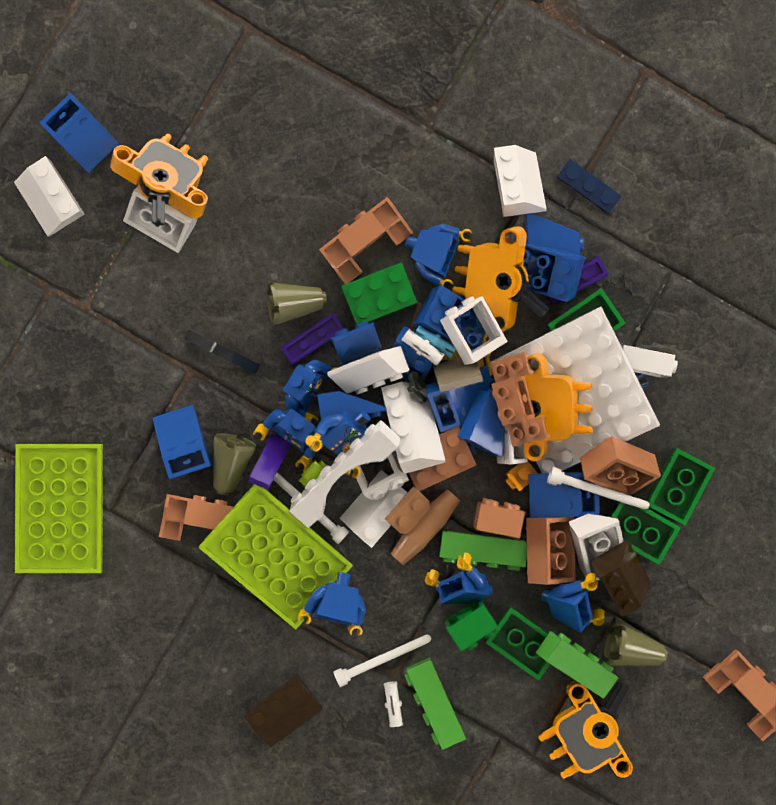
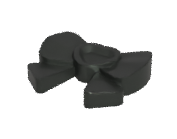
M412 371L407 374L410 381V387L407 390L412 399L423 404L428 399L420 391L425 389L426 386L418 372Z

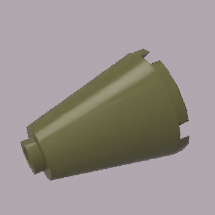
M276 282L267 284L266 294L270 295L267 306L270 321L273 325H279L321 310L323 305L327 304L325 291L322 292L319 287Z
M218 433L214 436L213 488L216 489L217 493L229 495V493L234 492L255 451L256 444L253 441L244 437L242 441L236 438L237 435Z
M615 623L611 627L615 630L612 634L608 633L604 656L609 659V661H606L607 664L612 666H660L666 661L667 650H665V646L622 623Z

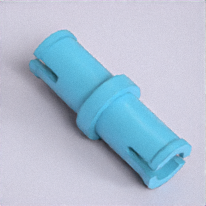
M419 325L415 334L423 340L427 339L429 344L451 358L456 350L454 345L440 338L441 335H435Z

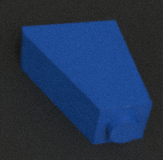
M532 213L525 215L526 243L564 250L580 255V251H583V238L579 237V232Z
M492 389L477 391L458 438L489 455L502 457L505 426L502 425L498 417V406L493 397Z

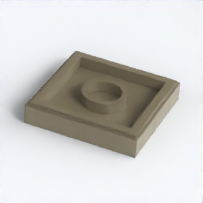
M461 358L439 363L437 366L435 364L432 365L440 392L483 381L477 362L465 365Z

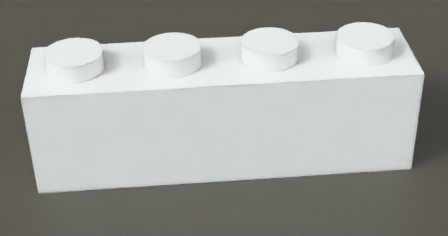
M399 382L381 387L391 430L400 437L396 453L403 473L406 474L445 463L444 452L426 388L420 392L428 400L421 404L410 396L407 390L410 387V383Z

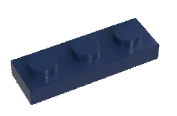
M571 159L568 160L557 176L559 180L607 214L611 212L621 198L620 194Z

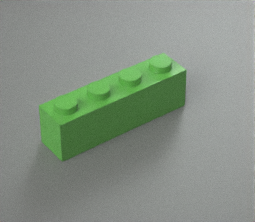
M442 530L439 557H442L444 562L456 563L459 555L463 558L465 553H469L472 556L470 565L484 562L486 567L499 568L500 564L507 565V569L520 571V567H526L527 540Z
M550 631L536 653L545 661L604 699L619 678L612 673L614 668L604 661L602 664L598 663L600 659L591 652L586 655L584 653L585 649L576 642L571 645V639L564 634L556 635Z
M430 657L406 667L407 674H405V678L409 687L413 685L416 693L413 695L417 705H422L425 710L422 716L426 725H431L434 730L431 736L435 745L440 744L443 750L465 740V734Z

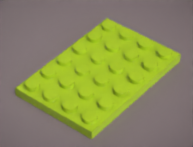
M16 444L15 573H102L103 444Z
M254 484L199 545V549L296 630L307 618L304 615L298 621V613L304 609L310 596L320 586L328 582L336 583L338 572L347 573L353 565L314 530L306 527L290 513V510L269 491Z

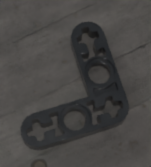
M191 330L188 331L185 340L254 374L258 371L260 364Z

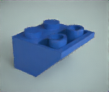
M404 326L392 347L401 346L409 371L402 373L403 378L400 379L410 383L407 374L415 371L418 372L424 381L433 363L423 355L419 356L416 350L401 341L409 328Z

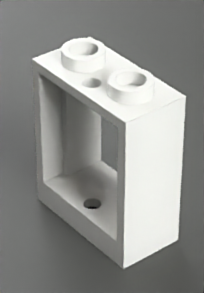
M471 296L462 301L463 306L458 309L455 306L445 312L446 316L440 319L465 365L475 363L508 342L483 296L475 299ZM473 308L490 339L472 351L453 320Z
M627 345L621 346L635 373L667 378L676 372L677 361H675V355Z
M396 450L388 456L394 473L370 487L361 466H357L360 468L361 473L356 479L363 495L372 501L383 498L385 493L390 490L399 489L403 486V483L409 480L407 474L403 473L399 465Z

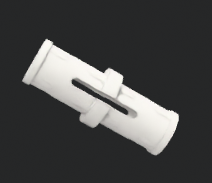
M410 329L401 340L416 350L419 356L423 355L436 366L445 355L430 345L427 339L423 340Z
M397 682L384 683L387 701L385 708H388L389 726H402L400 709L402 701L399 700Z

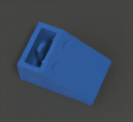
M71 93L39 122L88 173L119 145V142Z
M526 243L523 266L528 273V283L532 285L529 290L564 302L574 299L585 257L564 250Z
M442 285L430 289L413 326L418 328L420 325L435 335L439 334L441 335L440 338L453 345L440 319L446 316L445 312L455 306L457 309L463 306L462 301L464 299ZM473 308L453 320L472 351L480 346L486 332Z
M368 321L355 325V330L348 332L347 329L335 332L336 337H333L332 341L342 366L382 351L373 323L369 324Z
M487 365L479 368L483 379L479 383L440 392L437 382L425 385L440 432L463 425L478 390H493L490 386L492 379Z
M340 391L318 394L321 420L325 416L338 414L343 410H347L353 416H356L361 411H365L369 414L370 418L383 416L382 412L386 411V407Z
M194 405L153 417L162 459L169 479L213 466Z
M564 472V475L595 484L585 480L583 472ZM549 473L528 474L530 517H580L587 514L600 516L598 494L563 483L556 486L547 483Z

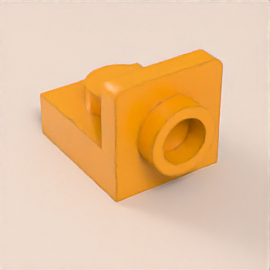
M529 462L519 463L505 474L508 477L505 481L512 490L517 489L521 491L529 484L528 474H537V472Z

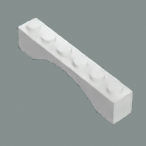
M380 421L376 425H370L361 439H355L346 453L341 452L336 457L335 463L332 466L327 465L321 471L320 477L316 480H310L302 493H296L290 502L292 504L289 512L309 528L323 515L326 506V496L340 476L359 465L383 461L396 450L400 437L385 423Z

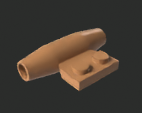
M413 486L385 518L399 533H403L391 552V555L402 565L423 550L450 518L460 500L449 490L443 492L429 504L430 501Z

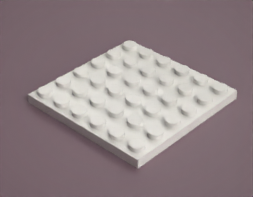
M602 307L495 359L499 360L527 351L528 355L526 357L534 353H541L547 359L548 374L568 375L575 382L592 384V390L577 391L578 404L592 405L593 407L592 412L578 413V425L592 427L593 433L573 434L566 440L549 441L548 453L536 461L541 473H549L552 466L562 471L581 462V456L611 436L625 442L660 425ZM532 359L531 365L533 368L538 369L539 364L537 360ZM533 445L534 452L540 454V448L537 445Z

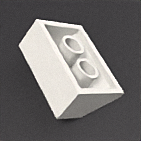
M517 145L494 148V166L503 216L546 211L536 153Z
M46 156L27 167L14 182L48 237L85 215L54 164Z
M138 185L132 193L123 221L179 253L198 218H191L167 203L165 204V223L156 227L155 224H152V203L148 202L142 195Z
M399 346L364 357L331 370L327 374L346 393L355 391L357 395L368 391V386L370 385L376 388L386 384L384 381L390 378L392 382L403 378L402 373L409 371L402 348Z
M381 470L369 483V487L388 477V475ZM400 487L396 490H390L385 493L383 498L373 501L365 497L362 492L340 519L372 548L391 526L385 518L408 492Z
M587 514L569 521V526L581 571L585 577L588 573H595V580H600L590 561L622 543L623 538L617 518Z

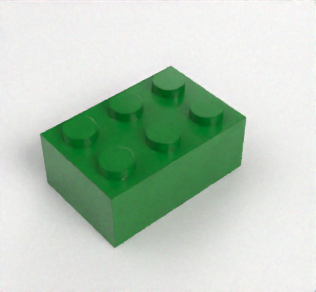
M402 262L341 286L356 325L365 321L371 323L417 305V300Z
M600 288L546 325V328L551 332L599 307H602L613 331H616L626 323L603 289Z
M672 448L660 471L661 477L655 480L645 501L649 502L650 509L686 526L715 468L678 448Z
M616 501L608 517L618 519L623 542L628 539L636 553L658 565L661 564L681 527L649 509L638 508L620 501Z
M482 600L468 605L444 621L446 629L461 652L465 649L470 651L478 645V640L483 637L485 639L491 637L496 633L495 629L498 628L497 623Z
M508 605L496 622L498 628L495 629L496 633L484 639V641L539 681L550 666V663L539 656L536 651L549 633Z

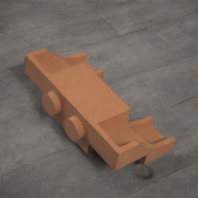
M388 197L367 213L365 211L359 213L354 218L356 221L353 224L342 226L337 231L339 234L319 249L344 284L350 283L363 273L353 258L385 233L396 246L413 234V231Z
M528 351L490 362L496 382L492 384V394L498 406V417L502 425L508 428L512 446L550 438V434L547 435L543 421L545 416L535 418L526 380L523 376L533 373V370L529 368L526 357Z
M167 494L159 537L180 541L184 524L214 530L233 507L227 506V501L215 499V502L211 503L206 502V497L197 495L190 499Z
M735 649L721 663H717L703 678L718 694L731 683L759 712L747 723V726L760 740L764 741L776 731V685L772 681L768 683L763 678L766 674L757 665L753 667Z

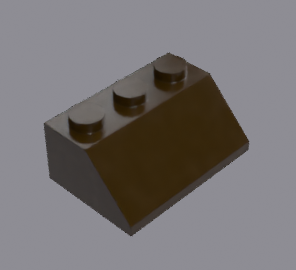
M627 539L590 561L622 617L641 607L651 583Z
M297 674L245 713L244 718L256 734L272 747L321 711L323 707Z

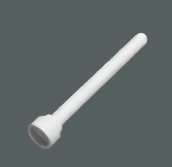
M552 466L547 479L549 484L556 486L563 483L638 508H649L648 501L564 475L565 473L561 472L559 468Z
M277 472L274 481L292 497L299 492ZM324 514L318 519L331 532L330 535L337 544L349 533L344 526H336Z
M424 635L347 670L345 668L342 670L340 668L333 671L340 687L347 685L352 677L429 643L431 637Z

